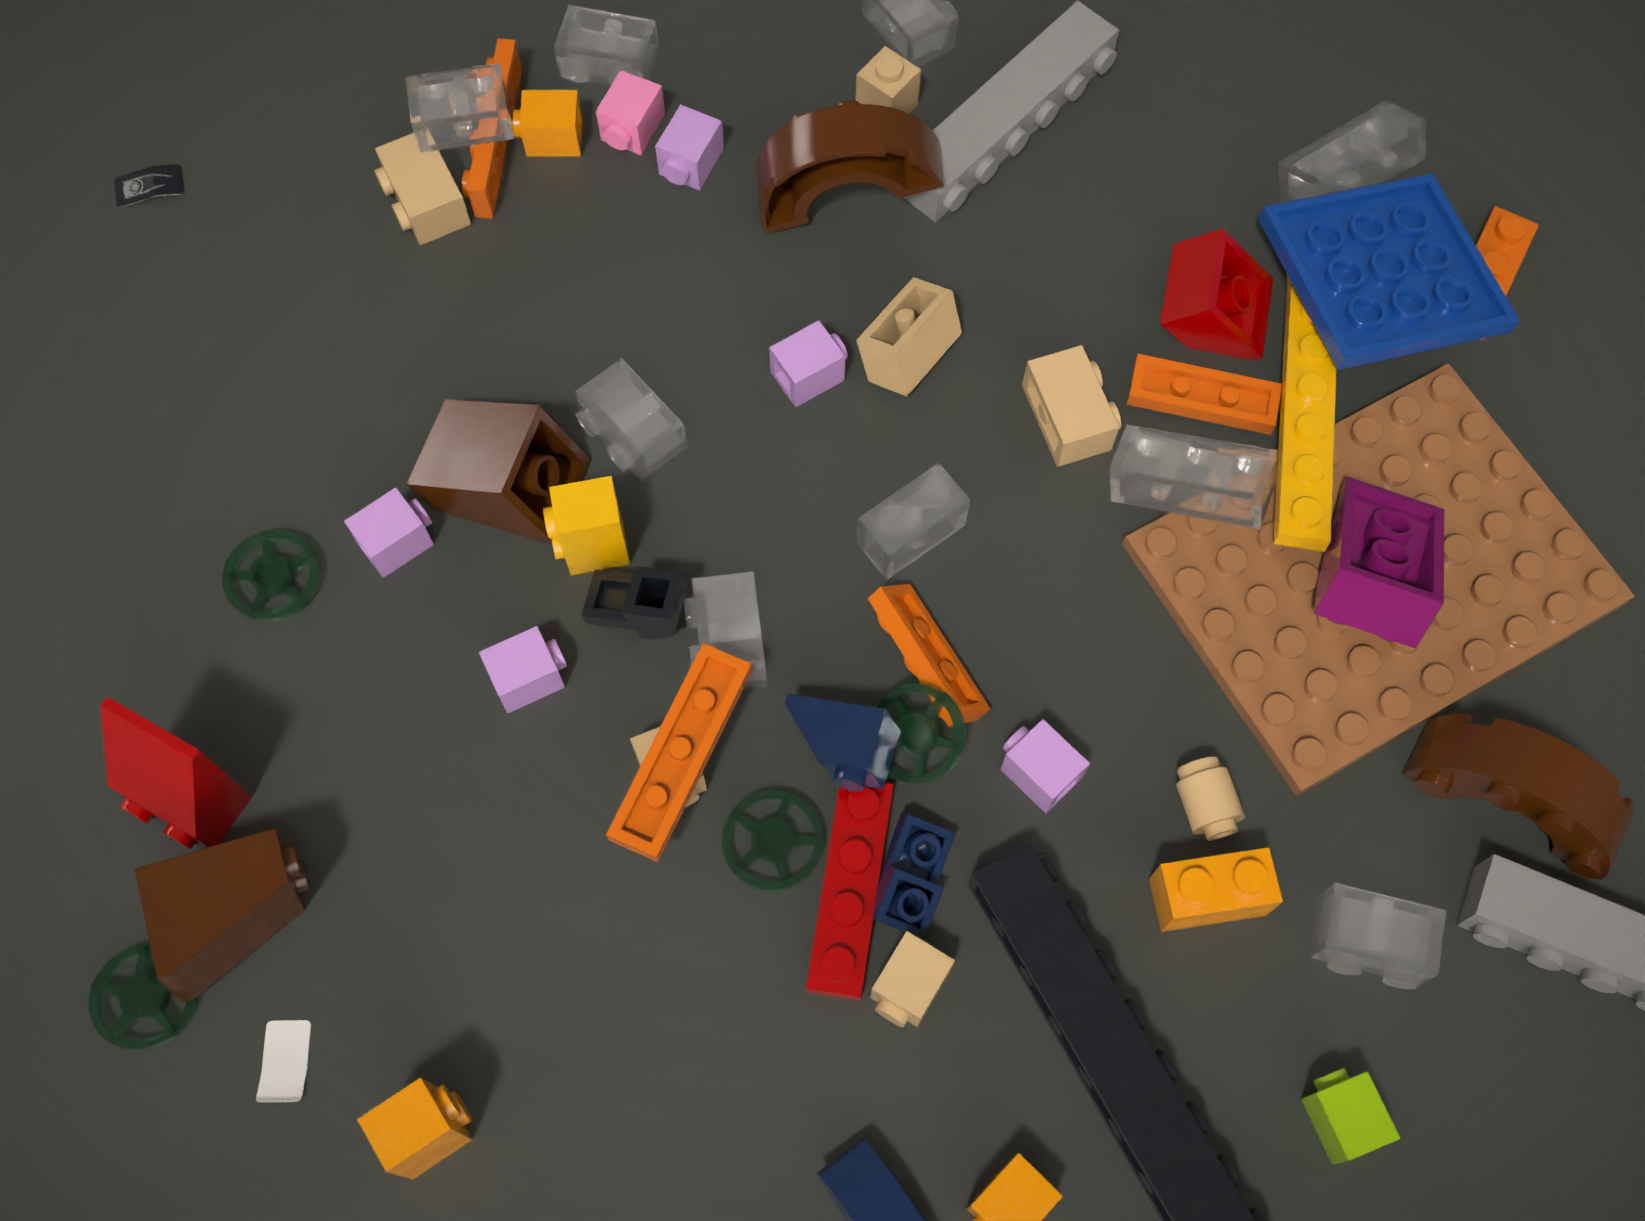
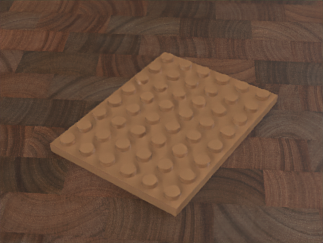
M1449 363L1337 422L1334 427L1331 527L1342 485L1346 477L1445 509L1444 604L1416 649L1398 642L1383 640L1377 635L1348 625L1333 623L1327 618L1314 614L1317 580L1325 552L1273 544L1278 455L1125 536L1122 543L1126 552L1296 797L1616 611L1635 597Z

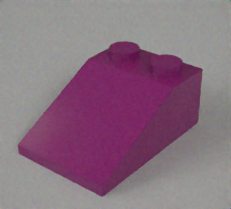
M1346 477L1342 485L1331 527V542L1325 551L1317 580L1314 614L1327 618L1333 623L1348 625L1377 635L1383 640L1398 642L1416 649L1444 604L1445 509Z

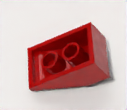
M106 697L100 705L107 782L111 789L125 798L119 807L148 824L153 816L167 823L168 825L162 833L190 850L196 842L207 848L220 844L252 796L199 749L113 699Z

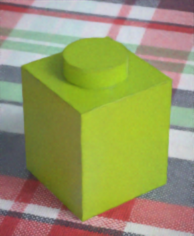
M1345 1068L1313 1081L1318 1092L1301 1099L1332 1165L1352 1160L1401 1139L1368 1071L1353 1078H1349Z

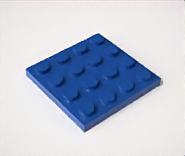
M1433 173L1264 206L1258 218L1338 370L1510 333L1520 321Z

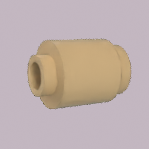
M1215 756L1201 758L1178 768L1177 773L1180 781L1176 784L1193 834H1205L1207 841H1213L1236 833L1238 831L1236 823L1243 820L1245 815L1228 768L1221 767L1218 757Z

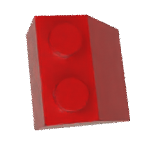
M1223 228L1173 244L1171 262L1167 272L1168 279L1164 303L1161 309L1160 325L1186 348L1253 361L1262 359L1274 278Z

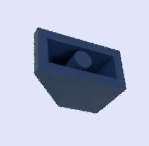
M787 694L785 700L786 707L815 757L830 775L835 785L855 792L863 791L864 786L884 789L901 732L886 709Z

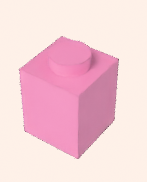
M620 70L596 110L601 140L617 150L626 149L642 156L665 116L662 85Z

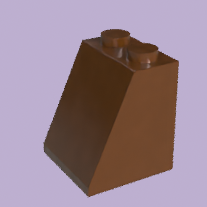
M445 399L406 485L437 511L546 544H552V539L548 538L543 508L552 507L549 487L582 481L590 458L540 405Z
M276 829L134 868L157 979L182 1003L194 1000L305 911L301 893L310 891L305 866L302 859L298 858L294 843L284 845Z

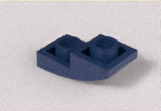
M901 812L883 866L872 919L901 931H908L919 938H925L944 888L937 885L955 833Z
M864 1138L858 1140L816 1173L846 1221H924L893 1174Z

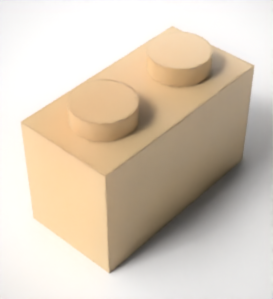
M427 127L375 148L382 166L374 170L385 196L395 195L398 202L391 206L403 232L412 229L419 245L471 225L463 197Z
M915 277L906 284L856 340L868 382L906 397L962 334L953 291Z
M1082 345L1027 361L1022 382L1023 390L1057 467L1111 451L1118 431L1121 429L1119 410L1113 401H1107L1102 390L1103 380L1099 366L1095 361H1089Z

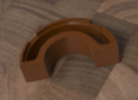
M845 100L836 106L794 115L789 120V123L777 130L767 140L759 153L756 164L760 221L766 234L809 223L808 208L811 201L823 191L838 185L856 182L877 184L889 189L898 199L944 187L938 139L928 125L921 121L919 117L904 111L881 105L860 104L854 100Z
M1457 713L1438 716L1426 723L1402 773L1405 777L1415 781V785L1419 790L1432 797L1446 798L1450 801L1461 797L1479 798L1490 802L1500 809L1519 812L1535 822L1540 830L1551 837L1553 847L1550 854L1566 862L1565 865L1571 872L1584 878L1598 880L1603 879L1609 873L1633 816L1634 808L1631 798L1625 797L1623 800L1617 791L1621 782L1603 765L1581 750L1552 735L1502 718L1495 717L1492 726L1470 723L1473 717L1468 713Z

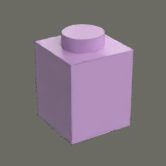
M680 105L655 146L659 175L664 176L673 184L687 185L700 191L724 151L722 121Z
M819 320L769 347L770 372L795 407L845 381V360L848 358L847 350L839 336L835 333L830 335Z
M396 487L344 520L353 538L382 578L434 545L426 530V527L432 524L430 517L416 498L407 503Z
M537 626L479 652L507 713L565 688L559 674V670L567 667L555 639L547 642L544 641Z
M1042 719L1032 730L1022 726L1008 739L1003 746L1007 753L1000 770L1047 814L1083 778L1090 763Z

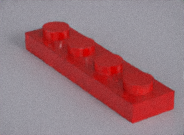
M885 783L883 790L864 786L863 791L860 792L849 791L839 787L806 985V992L861 1001L893 784Z

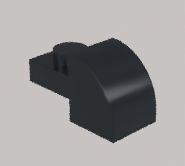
M635 566L633 574L595 569L581 616L588 624L635 630L641 638L645 639L670 637L676 631L689 584L688 578L683 571Z

